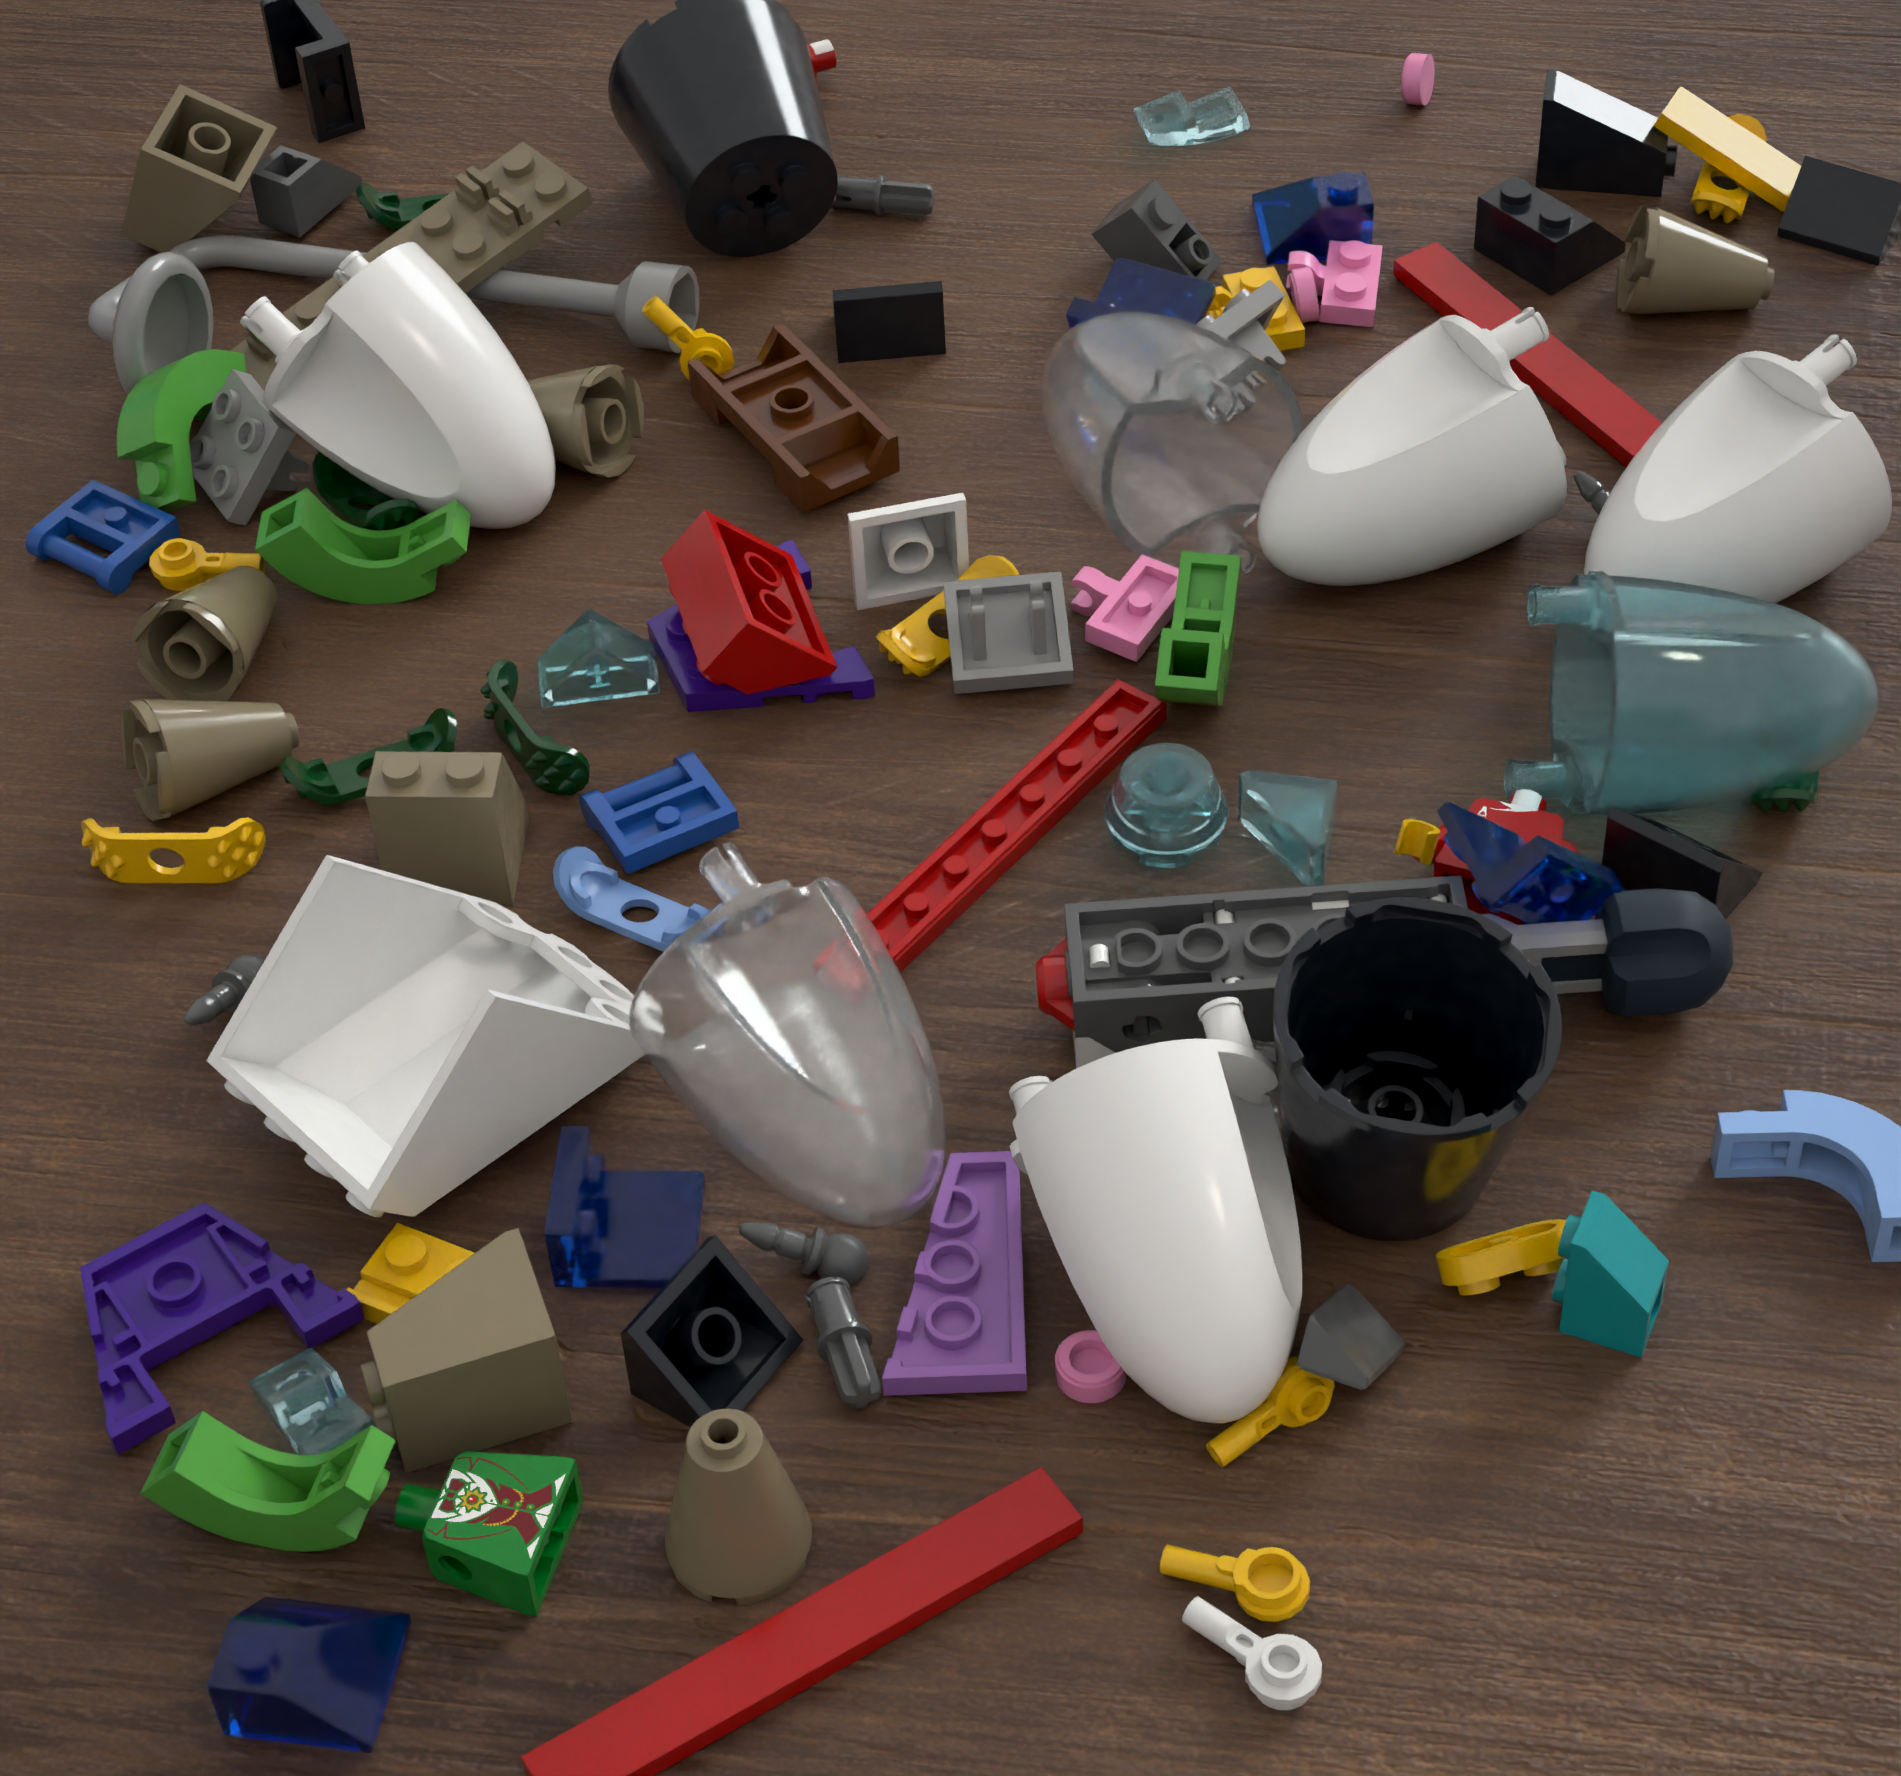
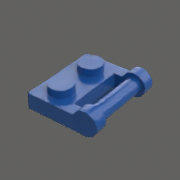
M93 479L29 531L26 538V549L28 553L44 561L55 559L95 578L99 587L114 594H120L129 587L133 573L150 560L154 550L164 542L175 539L181 534L175 516ZM72 533L112 552V554L104 558L65 540V538Z
M692 751L675 757L672 766L603 794L596 789L579 797L580 808L587 824L592 830H597L627 874L739 829L736 808Z

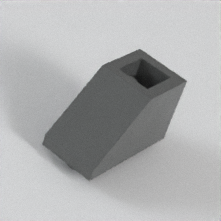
M282 145L258 164L250 179L259 223L299 238L363 183L361 175Z
M1155 179L1114 205L1091 234L1126 275L1192 293L1203 286L1222 261V258L1212 248L1208 240L1201 235Z

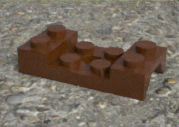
M784 323L773 326L757 359L721 374H718L698 358L688 362L692 398L718 425L730 421L773 465L775 484L803 513L900 471L898 436Z

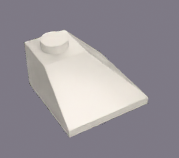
M964 493L848 514L854 601L857 610L937 596L944 590L943 582L958 580L969 568L967 510Z

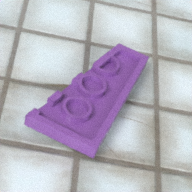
M1011 1151L950 1153L930 1218V1232L924 1252L920 1251L914 1271L915 1282L907 1307H903L897 1327V1341L891 1359L888 1358L883 1373V1396L1027 1391L1020 1169L1016 1166Z

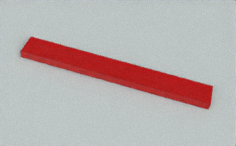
M1438 242L1394 259L1393 275L1443 317L1457 315L1473 322L1481 329L1491 331L1523 311ZM1550 332L1549 339L1546 342L1539 343L1509 361L1511 369L1522 382L1529 385L1534 392L1625 467L1629 465L1650 436L1662 424L1661 421Z
M1117 679L811 965L812 981L863 1009L1167 719V703L1158 701L1157 698Z
M1040 1467L522 1755L521 1760L527 1776H654L1083 1533V1518L1043 1467Z

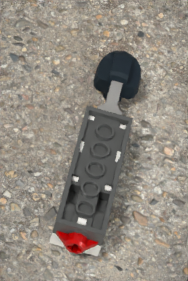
M1462 876L1064 904L1066 938L1048 955L1042 956L1035 963L1038 1008L1045 1015L1053 1016L1073 1030L1077 1069L1105 1056L1147 1044L1180 1039H1207L1202 1021L1199 1020L1197 1014L1199 1009L1204 1004L1217 998L1236 997L1242 1003L1243 1015L1253 1047L1262 1052L1269 1060L1276 1059L1272 1020L1274 990L1284 960L1292 947L1308 930L1313 927L1317 931L1325 925L1345 916L1347 907L1376 899L1415 897L1447 902L1468 909ZM1658 888L1605 892L1596 903L1594 920L1516 925L1491 913L1480 914L1513 934L1511 943L1528 958L1534 967L1542 965L1553 984L1556 994L1600 991L1604 1007L1611 1013L1619 1014L1622 1017L1671 1014L1701 1007L1722 988L1733 966V940L1730 926L1715 904L1693 891Z

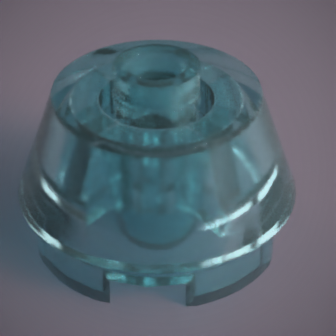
M1157 743L1140 748L1126 759L1106 798L1104 817L1110 829L1113 842L1117 845L1121 841L1125 847L1137 852L1139 863L1157 868H1176L1191 864V854L1205 849L1210 843L1213 844L1214 848L1218 845L1222 836V830L1229 817V805L1208 760L1201 753L1181 744Z

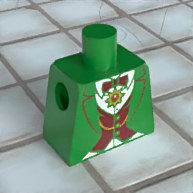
M465 1451L455 1457L441 1490L407 1483L402 1488L396 1504L395 1523L397 1527L423 1532L422 1542L430 1572L438 1580L525 1615L537 1617L584 1503L576 1459L558 1456Z

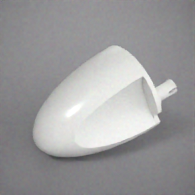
M406 242L386 251L370 263L363 258V255L358 250L348 255L338 266L340 269L336 270L333 275L337 281H341L344 285L325 303L322 312L314 322L301 331L275 308L266 296L254 302L245 312L247 316L241 318L240 324L244 328H248L277 356L275 359L277 365L264 391V405L304 440L352 475L394 499L415 501L419 510L427 514L457 499L471 513L470 527L502 529L528 523L538 516L550 501L555 486L556 474L554 449L547 424L529 383L490 323L451 277L417 243Z
M1527 307L1522 313L1491 331L1481 329L1473 322L1457 315L1444 316L1384 355L1331 400L1301 432L1283 456L1269 480L1261 500L1257 519L1258 541L1263 554L1273 567L1289 577L1321 585L1354 586L1393 581L1433 571L1467 559L1512 539L1558 514L1563 509L1567 497V480L1564 467L1566 465L1565 453L1556 440L1547 416L1531 387L1519 380L1511 369L1509 362L1532 347L1549 339V330L1541 314L1538 311L1535 313L1533 307Z
M1830 335L1823 344L1800 362L1791 361L1777 354L1764 351H1750L1738 354L1705 380L1655 430L1631 460L1613 487L1597 518L1586 550L1584 566L1586 594L1594 611L1605 623L1620 631L1640 636L1683 635L1731 623L1761 611L1820 580L1850 560L1883 534L1889 524L1892 512L1891 488L1885 466L1871 437L1855 414L1840 409L1830 399L1826 388L1828 384L1842 373L1856 365V353L1847 340L1843 338L1839 342L1838 335Z
M1236 997L1217 998L1204 1004L1199 1009L1197 1014L1199 1020L1202 1021L1207 1039H1180L1127 1049L1085 1064L1053 1082L1046 1076H1033L1016 1082L1009 1090L1011 1100H1013L1017 1114L1012 1122L1017 1138L1010 1145L1012 1158L1016 1166L1029 1176L1039 1208L1073 1287L1103 1343L1125 1373L1148 1395L1170 1411L1193 1421L1222 1424L1239 1420L1259 1407L1273 1391L1292 1351L1302 1300L1301 1243L1291 1178L1270 1097L1264 1095L1275 1089L1279 1083L1268 1057L1253 1047L1243 1015L1242 1003Z

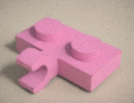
M1330 240L1326 266L1320 264L1316 257L1308 252H1290L1288 271L1309 266L1312 269L1317 295L1322 296L1319 322L1373 327L1383 245L1366 244L1356 240L1346 242ZM1288 275V276H1287V283H1286V291H1287L1288 295H1291L1290 284H1289V275Z
M1142 554L1119 582L1106 576L1096 568L1083 566L1072 580V586L1082 590L1071 602V608L1079 614L1091 616L1085 624V641L1137 662L1160 634L1162 628L1173 617L1179 569Z

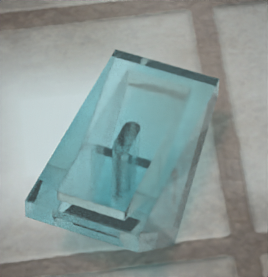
M590 608L537 659L542 708L660 693L654 644Z
M1253 770L1240 774L1238 820L1304 885H1324L1335 829L1338 780Z

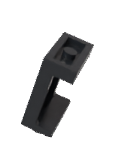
M261 0L260 7L276 83L281 89L302 83L311 131L316 140L321 143L364 129L365 123L350 43L317 0Z

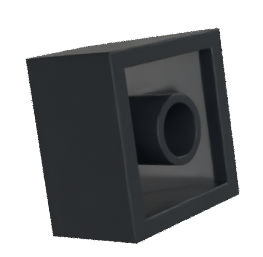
M1516 175L1478 196L1474 249L1550 296L1625 252L1626 243L1569 205L1562 203Z

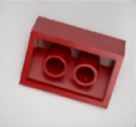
M704 509L662 556L661 561L670 583L668 588L676 600L683 619L682 627L689 636L697 657V668L713 684L719 686L727 684L748 695L830 676L837 669V664L792 554Z

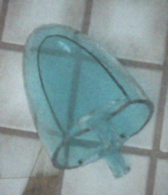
M1589 571L1588 575L1577 574L1569 586H1540L1539 584H1532L1527 595L1528 622H1530L1531 626H1538L1539 624L1557 625L1553 643L1549 689L1550 737L1553 761L1507 759L1503 774L1504 793L1507 795V799H1510L1511 794L1517 790H1532L1543 798H1559L1560 803L1566 805L1573 815H1609L1613 806L1637 814L1668 812L1726 803L1754 796L1769 789H1778L1824 768L1847 753L1862 739L1870 728L1879 707L1880 692L1871 667L1862 654L1840 634L1807 615L1768 601L1698 585L1658 579L1609 576L1603 571Z

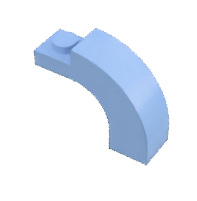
M1783 1090L1779 1111L1758 1112L1746 1110L1718 1113L1710 1155L1714 1178L1798 1177L1821 1183L1842 1195L1859 1214L1864 1226L1871 1262H1901V1127L1880 1113L1856 1102L1833 1095L1802 1090Z

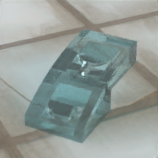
M1230 86L1188 104L1181 92L1177 90L1132 109L1134 117L1150 145L1185 146L1201 144L1230 137L1251 129L1247 113Z
M312 1348L306 1349L248 1381L253 1394L298 1455H316L331 1451L370 1425L376 1427L374 1420L346 1394L337 1371Z

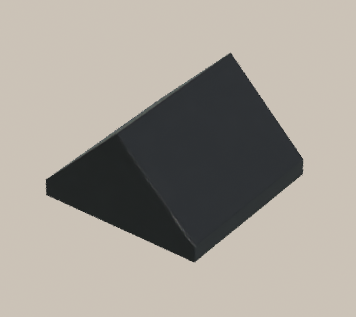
M1805 156L1779 224L1777 236L1878 266L1901 233V183Z
M942 281L833 290V316L838 363L946 354Z
M1615 806L1612 807L1608 815L1599 881L1618 891L1658 888L1693 891L1715 904L1726 920L1757 885L1763 873L1652 818Z
M716 1235L708 1237L620 1333L631 1394L690 1428L696 1420L714 1410L736 1409L742 1411L803 1341L802 1337Z

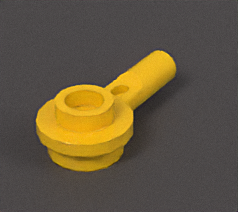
M653 296L643 306L642 312L680 348L679 361L681 371L688 380H690L688 362L696 358L718 374L733 369V351L725 339L719 335L708 333L703 328L693 331L658 296Z
M175 538L164 542L154 550L150 556L149 566L152 574L160 581L162 586L170 590L181 591L238 566L254 567L265 574L266 560L258 553H206L203 546L195 541Z
M1299 1356L1289 1358L1280 1379L1265 1401L1207 1442L1206 1448L1214 1461L1223 1468L1258 1443L1280 1424L1293 1428L1317 1420L1330 1405L1335 1387L1334 1380L1300 1369V1366H1297Z
M1167 1544L1161 1556V1574L1233 1591L1236 1594L1239 1606L1249 1616L1260 1621L1278 1622L1289 1619L1300 1612L1309 1599L1310 1579L1306 1568L1290 1552L1281 1548L1266 1547L1258 1550L1247 1548L1238 1558L1226 1555L1218 1557Z

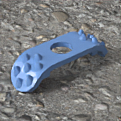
M575 846L568 848L557 857L554 864V886L560 898L570 910L588 921L663 952L682 954L691 943L696 948H699L703 941L705 930L709 928L712 932H716L721 927L723 913L727 911L722 903L712 910H708L696 903L691 907H686L618 878L616 870L606 867L596 853L586 847ZM632 907H648L653 909L658 915L647 922H632L625 919L622 913Z

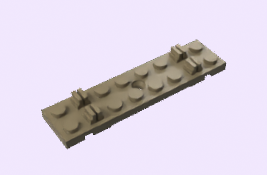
M523 141L482 171H479L474 166H470L466 169L468 177L460 173L455 177L458 188L363 255V258L370 263L386 251L400 244L415 242L466 294L508 262H513L545 239L542 231L555 222L561 227L592 205V198L588 187ZM332 277L282 314L301 331L314 322L322 312L325 303L344 284ZM246 328L250 336L230 351L244 354L246 373L251 374L265 391L268 380L277 365L275 362L277 356Z

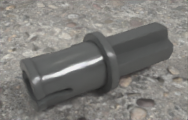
M881 174L878 176V179L837 175L836 198L831 206L833 209L847 208L875 211L878 217H883L884 212L929 215L933 211L935 191L929 184L888 181V177Z
M841 1277L822 1278L814 1282L807 1289L808 1296H806L807 1305L811 1308L820 1335L816 1342L817 1352L823 1361L829 1362L841 1401L850 1403L854 1409L866 1408L868 1402L879 1399L882 1392L881 1383L869 1351L872 1344V1334L870 1329L859 1321L850 1294L849 1283Z

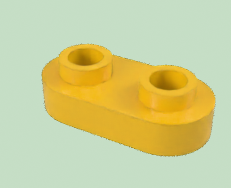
M1555 1219L1530 1223L1439 1251L1435 1257L1442 1284L1457 1286L1460 1295H1474L1498 1288L1501 1285L1500 1276L1523 1270L1525 1276H1539L1559 1271L1564 1257L1558 1256V1247L1567 1220Z

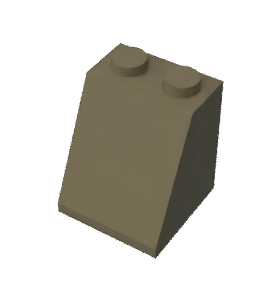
M179 84L140 150L121 235L161 253L168 252L177 245L193 238L239 200L273 140L277 127Z
M376 751L365 798L381 870L489 900L499 905H513L530 813L529 807L503 753Z
M519 1228L505 1231L367 1331L374 1360L360 1364L372 1405L374 1419L379 1430L396 1440L393 1447H398L405 1473L454 1459L465 1451H481L573 1422L556 1335Z

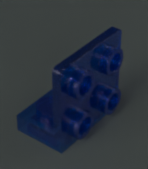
M1118 258L1096 301L1092 302L1074 297L1066 313L1075 348L1077 351L1172 378L1173 374L1169 369L1173 362L1189 348L1191 343L1187 340V336L1194 326L1205 317L1215 297L1216 289L1212 282L1129 259Z
M1449 801L1445 802L1437 810L1448 830L1444 836L1448 847L1461 861L1467 864L1475 878V881L1472 883L1473 892L1480 902L1494 913L1498 914L1503 911L1519 918L1524 924L1589 920L1602 908L1603 902L1614 893H1620L1624 890L1612 869L1539 835L1535 836L1530 842L1525 843L1519 834Z
M561 1126L544 1232L554 1286L662 1288L698 1249L706 1187L704 1173L701 1171H606L604 1155L594 1154L589 1126Z

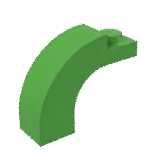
M218 349L195 352L147 374L132 388L123 404L119 417L117 458L135 461L140 501L166 513L196 502L189 446L190 427L193 419L205 421L212 408L216 393L223 387L232 369L246 373L244 354Z
M305 488L262 512L255 551L281 575L300 587L318 595L356 604L398 603L435 591L438 567L454 563L463 553L467 552L471 513L456 499L404 527L392 530H369L341 520L308 488Z
M1181 551L1171 628H1162L1155 679L1158 701L1209 706L1222 705L1226 694L1234 647L1241 556Z
M202 1411L168 1435L140 1494L179 1518L234 1541L284 1551L309 1552L334 1549L357 1539L370 1507L382 1494L389 1480L390 1473L384 1466L396 1440L370 1425L331 1451L316 1455L290 1454L257 1444Z

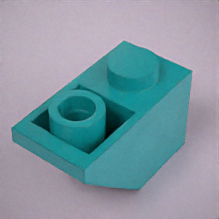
M1591 1191L1582 1216L1578 1217L1571 1214L1568 1216L1559 1242L1558 1256L1567 1258L1561 1263L1552 1293V1300L1563 1303L1559 1332L1642 1358L1662 1306L1669 1260L1606 1194Z

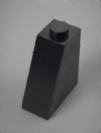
M1547 70L1535 187L1661 197L1664 176L1674 177L1678 145L1667 144L1668 136L1653 126L1658 119L1657 117L1559 71Z

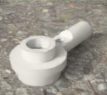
M1198 1596L1185 1609L1182 1622L1234 1656L1240 1664L1245 1666V1682L1248 1683L1250 1690L1266 1706L1276 1710H1292L1302 1706L1316 1693L1321 1683L1322 1662L1317 1650L1306 1640L1288 1634H1275L1262 1639Z

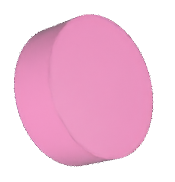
M1411 53L1406 58L1401 79V92L1406 104H1428L1432 95L1435 73L1434 60L1431 54Z
M1311 267L1291 270V273H1289L1291 298L1301 322L1307 323L1320 320L1317 291Z
M1096 1330L1080 1331L1070 1335L1062 1341L1055 1354L1057 1384L1064 1394L1076 1401L1083 1403L1106 1401L1118 1394L1126 1382L1127 1374L1113 1358Z

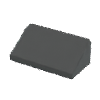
M1346 1283L1310 1315L1297 1366H1300L1302 1370L1363 1390L1403 1353L1406 1342L1354 1286Z

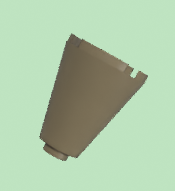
M1641 205L1635 212L1624 242L1632 244L1627 260L1620 259L1617 270L1616 306L1617 309H1622L1621 312L1637 315L1754 309L1760 299L1767 300L1770 296L1774 283V269L1768 267L1765 255L1655 206Z
M602 364L527 380L547 424L556 462L597 477L606 478L621 475L632 465L636 455L628 454L633 438H642L644 403L639 385L634 377H625L621 372L625 368L619 365Z
M238 566L153 604L138 618L132 632V645L137 641L141 656L136 662L141 675L157 693L168 700L227 701L239 689L276 609L278 595L272 581L267 575L254 567Z
M138 699L127 702L126 704L129 708L122 709L121 742L126 769L136 768L144 786L134 788L133 792L144 815L152 822L175 816L278 767V764L284 757L292 756V748H297L299 745V731L295 718L290 712L284 713L278 703Z
M718 1409L696 1420L688 1432L665 1531L666 1556L677 1581L697 1598L712 1602V1596L735 1598L736 1605H754L781 1594L801 1576L807 1564V1554L811 1546L812 1522L803 1500L757 1421L749 1414L740 1410Z

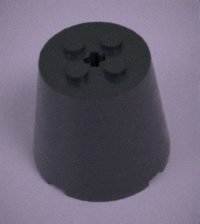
M678 0L674 2L677 7L676 10L661 17L653 24H650L646 19L634 30L619 50L611 68L608 84L609 102L614 117L693 237L701 245L715 253L730 257H753L779 251L805 237L822 221L832 206L838 186L836 166L805 35L790 16L789 11L775 0Z
M1393 897L1371 900L1347 907L1345 916L1325 925L1317 931L1312 927L1292 947L1283 962L1278 974L1272 1006L1283 1148L1291 1182L1299 1195L1318 1215L1338 1228L1374 1240L1406 1241L1433 1235L1456 1223L1471 1209L1479 1198L1552 1075L1562 1039V1017L1556 991L1542 965L1534 967L1528 958L1511 943L1513 934L1487 917L1467 908L1433 899Z

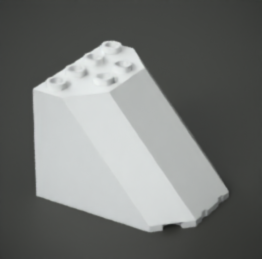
M326 855L206 1061L227 1079L224 1087L230 1094L245 1103L255 1105L267 1116L264 1124L268 1129L286 1140L296 1142L307 1152L304 1160L312 1169L341 1183L348 1190L346 1194L347 1201L355 1208L373 1217H382L384 1212L415 1217L654 1049L660 1039V1031L654 1027L657 1021L656 1012L630 993L626 987L605 970L593 963L584 953L552 933L546 934L536 930L520 919L517 914L489 900Z

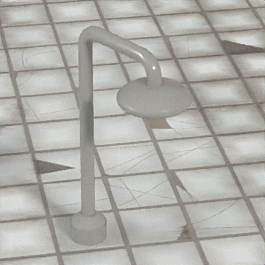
M229 235L207 236L188 240L168 252H162L148 258L135 270L132 276L98 297L88 309V325L96 336L112 343L116 374L127 397L132 388L147 374L195 352L212 350L214 332L213 307L210 292L204 277L199 272L200 270L216 267H237L329 280L333 277L334 272L340 269L338 267L340 263L354 251ZM651 261L642 262L620 285L497 270L466 293L472 299L616 317L617 322L634 347L680 353V348L642 312L643 306L653 296H658L693 331L696 328L699 313V286L693 269L689 266Z

